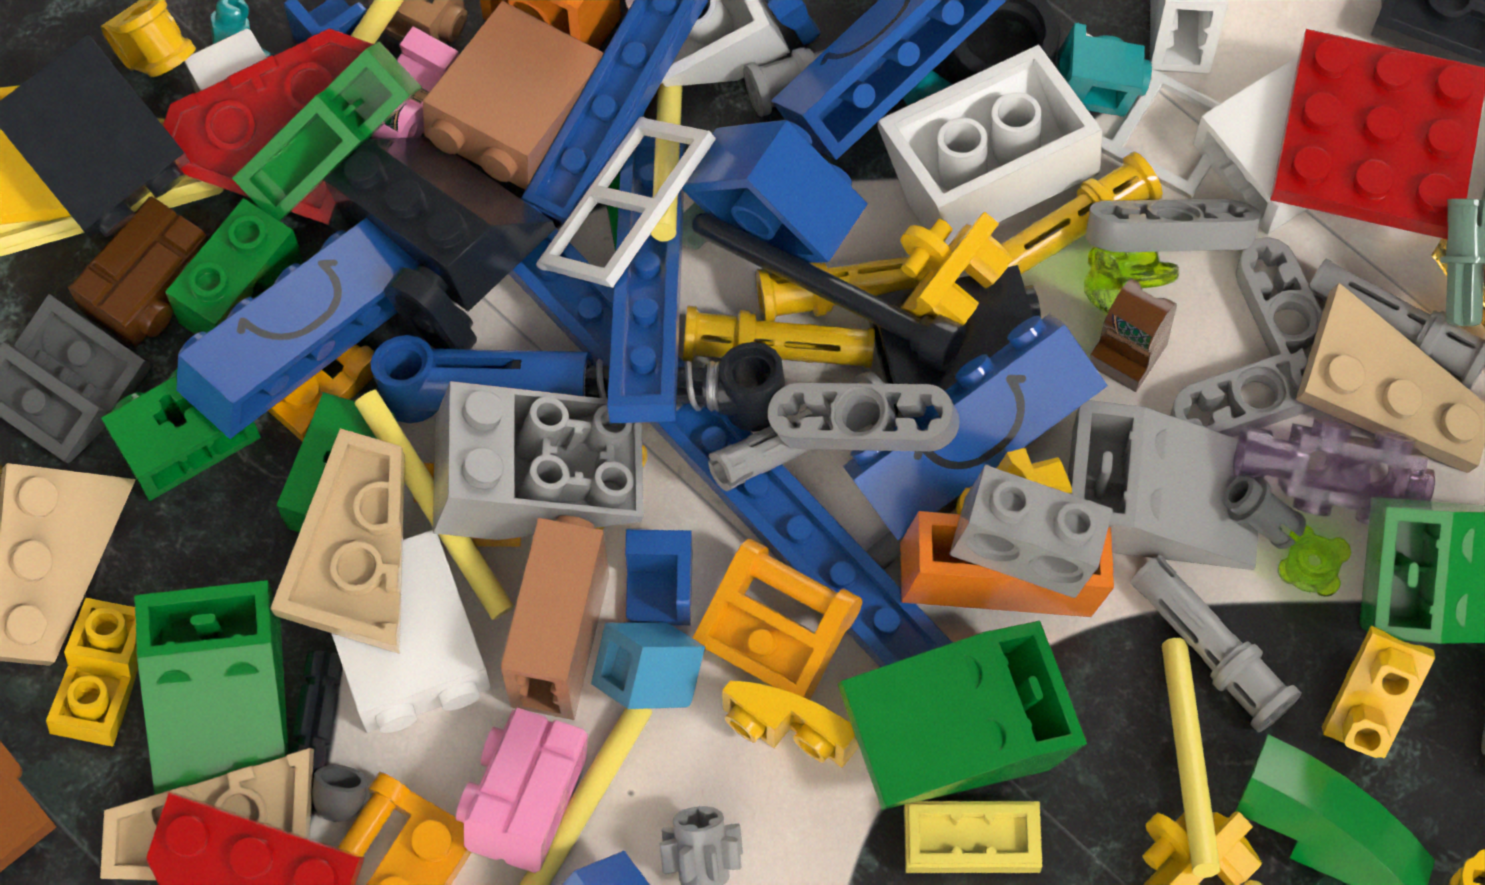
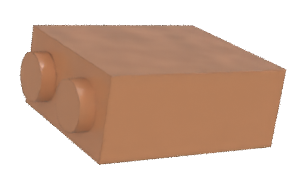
M502 0L424 98V135L443 152L448 154L457 153L480 165L494 179L502 182L510 181L526 190L604 53Z
M564 515L557 517L556 521L538 518L500 667L511 708H520L530 712L575 720L609 579L604 531L595 529V526L585 519Z

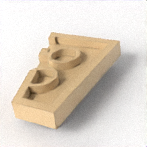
M1338 283L1329 291L1296 400L1463 472L1469 473L1477 468L1485 446V402L1342 284Z
M344 429L339 430L271 605V610L275 616L400 654L405 454L402 446Z
M9 463L2 468L0 486V661L50 666L56 661L136 479Z
M305 749L260 765L229 772L227 775L204 782L180 787L104 810L100 879L156 880L147 862L146 855L169 792L178 793L310 838L314 749Z

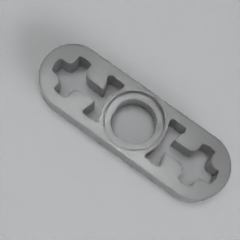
M1230 199L1100 201L1092 204L1090 207L1085 238L1091 245L1112 252L1248 249L1256 239L1261 214L1257 208L1250 204Z
M793 383L778 390L768 406V420L771 427L786 445L796 449L936 451L947 446L955 438L960 424L958 411L948 394L941 388L929 384ZM863 402H871L880 407V417L871 429L864 432H855L847 428V416L853 407ZM806 404L812 414L816 416H831L833 430H830L823 417H805L801 421L800 428H794L787 416L798 414L800 405ZM897 404L903 417L924 416L926 406L933 405L941 419L931 420L928 430L921 431L914 419L895 418L893 405ZM895 423L897 425V431H894Z

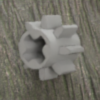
M699 806L685 809L675 815L673 827H664L662 829L663 842L659 843L662 872L664 874L679 872L681 885H724L729 880V870H740L742 868L740 855L743 854L740 825L739 823L724 825L723 813L716 808Z

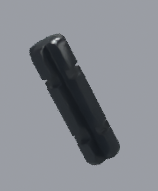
M322 650L310 651L306 656L303 676L306 677L305 681L308 683L301 685L293 733L297 744L291 745L290 754L309 748L314 749L312 780H314L315 772L319 768L327 766L329 754L326 753L324 746L331 744L339 695L336 693L334 686L340 685L343 670L339 654Z

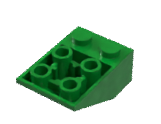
M1371 497L1359 623L1367 633L1370 627L1373 626L1401 641L1439 644L1485 643V505Z
M268 580L134 595L137 661L154 794L157 795L180 787L194 785L227 775L229 772L260 765L289 755L280 617L275 616L271 610L275 595Z
M1040 620L985 631L847 678L837 684L882 810L1046 772L1087 744Z

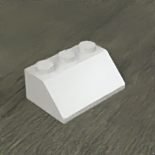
M625 0L629 9L634 0ZM708 0L662 81L664 86L738 81L744 77V65L754 62L760 67L790 53L765 0Z
M1039 45L887 115L878 121V129L910 208L923 227L930 230L937 219L946 221L953 230L944 241L947 245L950 244L964 225H973L983 212H986L994 220L1000 222L1100 174L1102 129Z

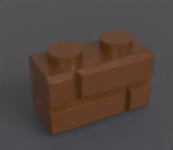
M149 196L135 212V216L114 235L68 289L83 314L103 328H107L113 335L130 347L136 348L146 336L156 337L169 324L173 315V309L165 292L209 239L200 228L181 215L180 217L176 215L172 209L153 196Z

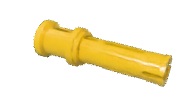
M1134 151L1123 157L1122 166L1098 181L1090 178L1081 183L1080 188L1077 189L1076 198L1034 222L1031 226L1001 244L1013 258L1008 267L1018 265L1020 274H1023L1086 235L1090 207L1096 202L1161 199L1163 195L1162 186L1151 165L1142 155Z
M908 257L827 268L825 263H810L875 296L917 287L930 270L924 267L917 278L909 277L901 269V266ZM763 268L756 270V292L762 321L775 322L776 316L810 311L816 317L825 316L835 306V304L773 273L770 274L769 271Z
M687 305L683 361L692 362L695 356L722 358L731 348L739 344L757 342L775 349L782 360L871 368L875 330L874 328L855 329L815 324L756 320V314H750V310H740L737 316L699 313L697 306Z

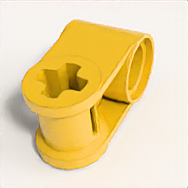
M139 0L100 26L110 47L122 63L131 71L137 70L148 74L149 77H156L180 65L196 50L190 39L182 37L178 25L166 8L167 3L165 0Z

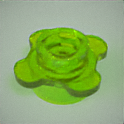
M1306 525L1301 537L1291 530L1288 536L1295 540L1296 543L1290 547L1287 558L1280 561L1277 568L1279 577L1285 583L1293 584L1296 588L1305 592H1316L1324 597L1334 595L1341 586V581L1338 577L1341 565L1347 562L1351 556L1349 543L1341 537L1328 539L1317 535L1308 525ZM1317 556L1320 559V564L1317 566L1310 564L1309 557Z

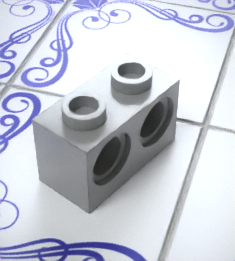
M985 465L965 497L949 555L1076 598L1099 566L1113 509Z

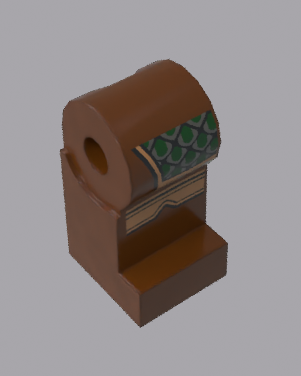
M1130 278L1109 309L1103 323L1099 342L1090 354L1089 359L1095 368L1132 391L1137 392L1168 345L1177 303L1166 298L1151 296L1142 290L1137 280Z

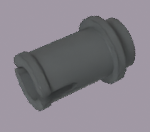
M1249 475L1240 476L1229 485L1225 492L1224 505L1228 508L1227 513L1230 519L1238 524L1248 523L1270 540L1271 544L1276 548L1287 549L1296 543L1295 540L1282 531L1281 524L1287 526L1298 536H1302L1306 527L1305 517L1271 493V486L1264 478L1259 476L1251 477Z

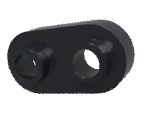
M418 265L414 270L400 267L384 288V293L414 335L427 342L431 349H472L477 342V337L471 329L474 324L473 320L462 309L455 306L445 293L448 289L446 282L435 272L424 266Z

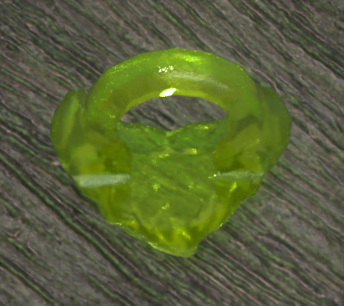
M1093 247L1088 252L1090 270L1084 279V292L1089 301L1107 316L1117 295L1130 278L1137 280L1142 289L1160 287L1171 284L1179 279V266L1170 262H1161L1159 252H1112Z

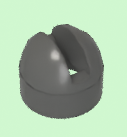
M328 765L319 768L314 775L311 793L316 811L325 820L332 822L348 821L357 815L365 800L368 784L366 776L354 768L342 765Z

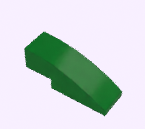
M377 42L365 49L323 92L317 94L232 179L264 212L281 221L315 190L332 171L381 128L422 86L380 42Z
M1269 734L1267 735L1250 771L1235 812H1240L1249 820L1295 839L1290 859L1349 885H1428L1435 863L1434 858L1416 837L1381 803L1347 777L1308 753Z

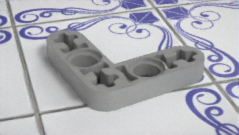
M1270 237L1255 239L1248 249L1242 251L1236 270L1238 286L1271 357L1188 385L1176 396L1170 416L1230 437H1236L1316 410V408L1297 401L1296 397L1308 361L1303 350L1313 344L1322 312L1295 254L1287 244L1279 239ZM1259 259H1262L1267 267L1278 266L1274 277V285L1278 294L1270 300L1268 299L1273 285L1265 271L1254 272L1256 262ZM1285 309L1295 310L1304 316L1308 328L1305 332L1298 335L1285 334L1276 326L1274 315ZM1251 382L1264 383L1273 391L1275 403L1264 409L1253 408L1242 398L1241 388ZM1223 392L1227 393L1228 407L1213 412L1208 426H1203L1198 418L1187 419L1192 404H1197L1202 412H1207L1219 408L1225 396Z

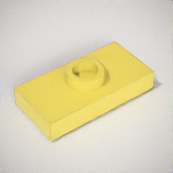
M918 801L905 804L906 873L1041 872L1040 801Z

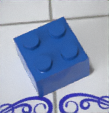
M788 120L716 128L712 134L716 140L686 181L682 190L705 213L711 214L808 263L829 262L868 205L851 187L852 180L848 174L841 168L828 163L811 145L812 139L803 128Z

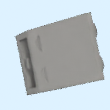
M450 381L435 418L433 534L493 540L533 536L538 518L556 521L557 517L564 515L585 519L591 522L595 528L641 522L644 518L642 422L610 423L607 407L608 399Z
M1088 400L1078 408L1072 429L1068 479L1072 487L1071 494L1113 509L1108 526L1111 527L1112 553L1157 558L1158 555H1162L1166 560L1255 570L1258 531L1248 523L1238 524L1230 519L1227 513L1228 508L1224 505V495L1229 485L1240 476L1262 477L1264 448L1147 407Z

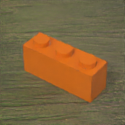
M918 511L900 542L901 603L1092 617L1114 589L1111 527H1108L1099 566L1076 598L949 555L960 514Z

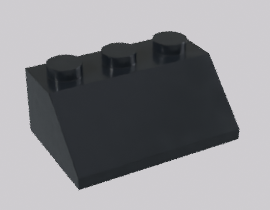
M427 137L367 139L324 179L347 225L353 228L365 218L370 220L417 261L420 266H424L439 275L448 286L445 292L447 296L467 312L556 229L552 220L456 154L443 152Z

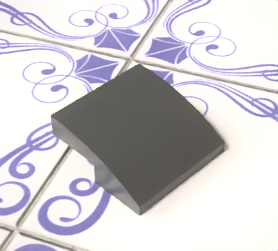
M48 294L14 346L6 342H2L0 345V417L62 461L70 463L105 428L101 417L112 412L114 406L120 400L133 394L154 364L60 299Z

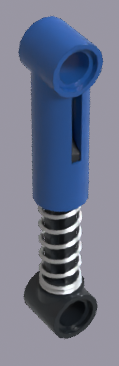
M405 335L383 342L375 350L371 359V371L379 395L390 412L395 413L398 422L408 424L422 422L431 418L439 410L450 381L608 399L610 366H603V362L600 359L594 365L591 352L431 349L429 344L419 337ZM750 342L731 348L721 358V361L717 363L710 361L708 364H705L704 368L691 367V363L687 361L685 367H678L676 411L683 404H691L696 411H700L703 407L708 408L710 411L716 409V411L720 412V415H727L731 423L742 430L756 432L771 426L768 420L769 403L775 393L785 386L781 357L775 349L766 344Z

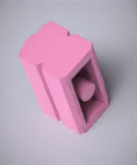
M520 708L512 709L504 730L496 727L491 729L481 756V765L486 766L487 769L480 785L469 782L466 785L456 814V820L464 823V847L468 851L494 860L504 859L506 864L533 873L541 871L586 762L588 734L584 729L557 720L550 722L545 716Z

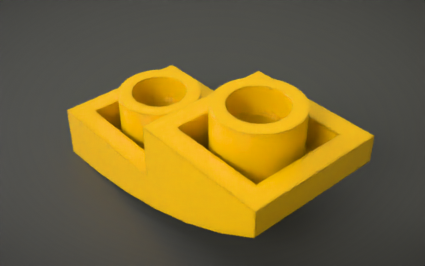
M85 598L64 651L68 666L46 723L50 734L113 747L138 671L135 607Z
M730 680L722 690L723 710L728 713L725 716V721L735 732L752 743L761 738L772 748H775L791 729L796 733L793 736L794 741L805 753L819 762H825L829 758L841 768L845 766L859 747L853 727L849 721L802 696L776 687Z

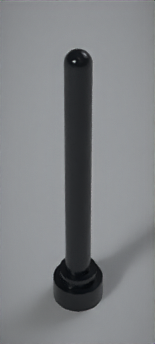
M700 213L692 221V229L697 236L910 341V349L918 352V360L941 372L948 369L962 346L966 327L961 323L941 314L936 318L925 315L921 319L711 214Z

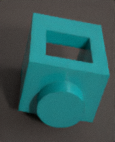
M1074 23L1057 52V70L1088 111L1125 117L1138 96H1145L1150 85L1152 63L1150 60L1144 59L1145 46L1126 43L1115 36H1086L1087 25Z

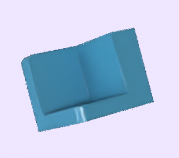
M605 623L591 684L627 709L686 708L692 703L705 646L668 623Z

